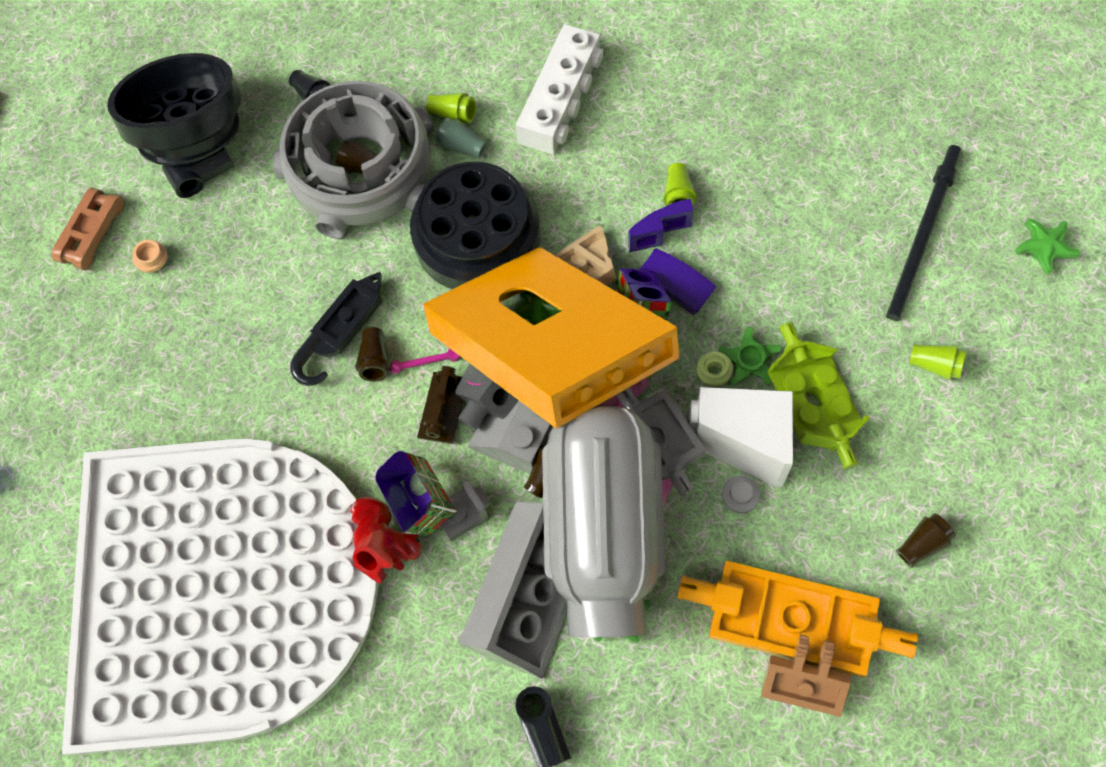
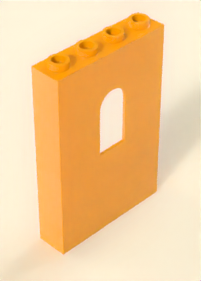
M541 247L423 303L431 335L556 429L680 359L677 327ZM524 290H528L552 304L561 312L536 325H532L502 305L501 302Z

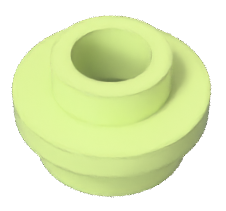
M713 351L700 358L697 364V374L704 384L717 387L724 385L730 380L733 374V365L728 356L721 352ZM716 366L722 371L719 374H711L708 370Z

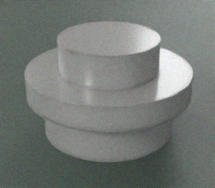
M735 476L725 483L722 490V499L731 511L747 513L757 506L760 499V490L752 479L746 476Z

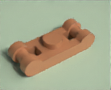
M90 187L85 192L54 245L52 259L62 264L70 262L75 268L84 271L88 270L93 262V254L115 215H119L124 208V198L115 194L104 195L102 190ZM75 243H80L78 248L73 250Z

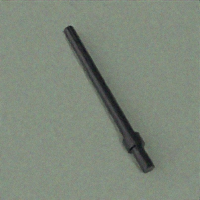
M950 145L948 147L942 165L937 167L934 174L933 182L935 184L886 314V318L899 321L947 189L953 185L956 178L957 170L955 167L962 151L959 146Z

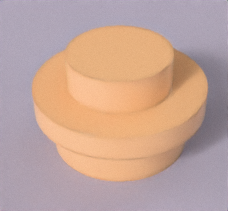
M143 240L134 247L132 259L134 265L140 271L152 273L165 265L168 255L161 243L153 240Z

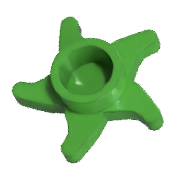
M1031 218L1025 222V227L1031 232V239L1020 244L1015 250L1018 255L1030 253L1034 259L1039 261L1046 274L1051 273L1053 270L1052 261L1055 257L1075 259L1080 254V251L1070 248L1063 241L1068 226L1066 221H1062L1056 228L1047 229Z
M527 292L520 294L522 302L526 304L513 311L523 319H529L532 325H536L561 312V310L536 294Z
M751 326L746 328L740 347L728 349L720 346L718 352L728 356L731 362L735 364V375L730 379V384L733 386L746 379L750 374L760 377L765 385H770L772 382L767 372L769 370L765 362L772 354H779L781 346L760 345L756 343L752 336L753 328Z

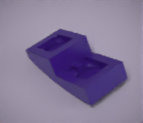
M691 199L667 205L637 222L628 230L629 253L662 246L663 233L692 227L694 209Z
M657 248L651 252L640 267V269L654 271L667 295L692 315L699 312L716 288V285L699 272Z

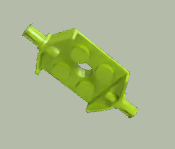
M793 322L781 325L779 330L787 346L784 349V353L772 364L767 372L776 391L792 392L793 429L799 442L827 448L830 452L836 451L844 470L859 465V461H857L850 446V439L870 417L865 415L861 419L832 359L837 353V349L809 341L803 342ZM806 393L815 395L820 401V406L817 407L810 404L806 399Z

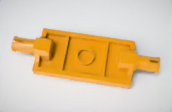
M727 560L724 563L721 581L717 580L716 584L682 575L677 599L710 606L711 611H714L708 636L710 639L793 660L799 634L809 636L810 648L804 663L815 666L819 664L820 649L824 641L834 642V653L830 670L861 678L867 676L872 652H876L878 649L907 656V658L911 659L915 655L917 646L913 645V643L918 641L917 633L882 626V621H878L877 613L880 598Z

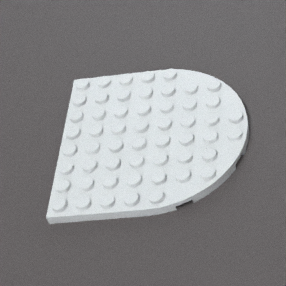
M228 439L84 453L62 755L72 756L246 739L269 732L302 715L318 703L339 682L350 668L369 632L376 607L378 583L354 566L353 552L355 548L353 534L358 525L351 520L352 513L350 510L356 499L331 470L299 450L294 451L286 447L274 445L273 442L253 439Z

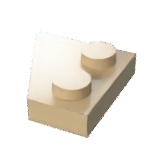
M601 226L596 227L554 254L606 286L617 279Z

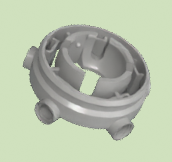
M348 81L333 84L316 91L303 100L287 119L281 133L279 150H275L273 154L274 173L277 179L286 180L297 202L306 211L317 217L315 228L318 232L327 237L341 239L348 225H365L378 222L396 214L403 208L411 212L413 211L429 174L431 150L427 135L434 131V127L430 118L420 106L414 108L405 97L389 87L365 81ZM399 136L407 146L410 147L414 144L409 160L403 158L399 161L401 153ZM336 137L344 141L365 138L375 141L382 147V151L374 159L361 164L364 182L350 183L344 167L331 165L332 155L325 147L332 139Z

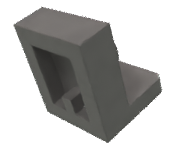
M468 479L461 483L462 490L449 497L457 512L442 525V528L451 542L489 519L486 507L490 505L488 498L480 486L473 489Z

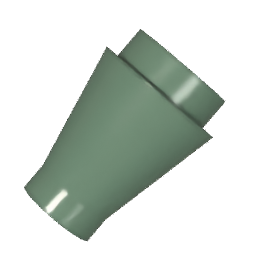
M447 117L441 124L436 136V141L441 143L442 148L470 155L476 159L481 157L487 145V141L477 136L457 118L452 120Z

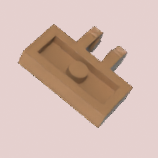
M799 634L793 660L770 655L762 685L761 697L841 717L851 684L850 674L829 670L835 644L826 640L820 649L818 667L805 664V658L810 648L809 636Z

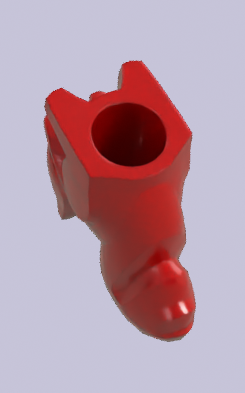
M370 496L359 498L354 502L350 512L352 513L351 520L358 525L353 534L355 548L353 561L357 569L379 584L385 579L384 568L390 569L394 567L398 570H403L404 564L401 559L408 561L409 559L416 560L419 558L422 550L419 535L405 532L400 533L389 527L392 516L391 510L386 503Z

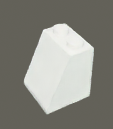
M700 387L698 400H691L688 423L706 449L705 453L774 487H783L793 465L792 392Z

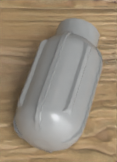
M596 406L557 429L553 427L549 434L548 443L542 451L545 574L552 580L557 592L567 600L568 636L624 637L645 635L644 598L653 591L659 576L663 575L665 571L661 449L659 444L655 442L653 431L646 421L633 410L614 406Z

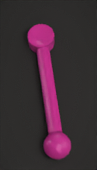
M449 348L447 353L405 362L391 361L390 371L393 374H398L402 369L447 359L456 362L461 356Z

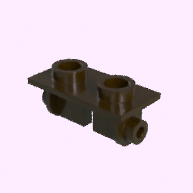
M442 366L441 371L433 372L417 435L418 439L453 444L463 399L456 395V388L463 376L455 375V368Z

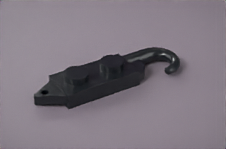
M381 272L358 281L352 279L310 330L311 334L296 351L290 362L292 377L299 384L315 386L323 382L328 376L327 372L324 371L314 377L306 376L302 370L304 364L313 353L324 357H333L341 354L382 303L380 297Z

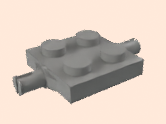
M629 388L618 393L617 397L624 408L631 409L641 416L653 431L655 442L659 444L661 449L662 480L670 478L680 496L686 495V492L690 493L694 486L686 477L683 469L687 464L704 455L706 449L667 390L665 389L651 398L640 400L635 398Z

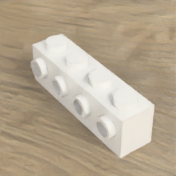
M563 25L515 125L518 144L554 155L558 144L563 145L569 131L570 118L575 119L577 117L581 104L580 96L582 92H588L592 82L591 72L593 68H599L603 58V49H600V34Z

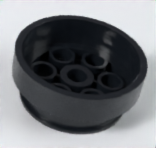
M184 53L152 61L128 74L112 90L108 98L107 107L122 139L126 143L137 147L143 158L159 165H182L204 159L216 153L234 138L240 125L237 111L241 103V94L230 66L223 59L203 53Z
M463 162L443 169L424 186L412 211L410 235L418 261L425 272L439 284L454 289L538 248L540 244L539 214L530 192L508 171L486 162ZM500 198H507L506 201H497ZM448 201L446 204L439 205L440 202ZM473 214L479 215L475 218H467L468 216ZM500 228H509L505 232L497 231ZM442 231H450L445 235H437ZM473 244H478V245H480L479 247H477V248H475V249H468V248H467L468 246L473 245Z

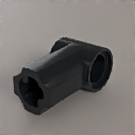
M223 147L204 159L182 165H163L162 170L179 198H190L203 189L204 182L234 167V164Z
M535 686L522 690L516 698V713L520 719L536 766L553 767L572 759L548 693L542 688ZM533 695L539 696L545 703L544 712L535 718L528 717L522 711L524 700Z

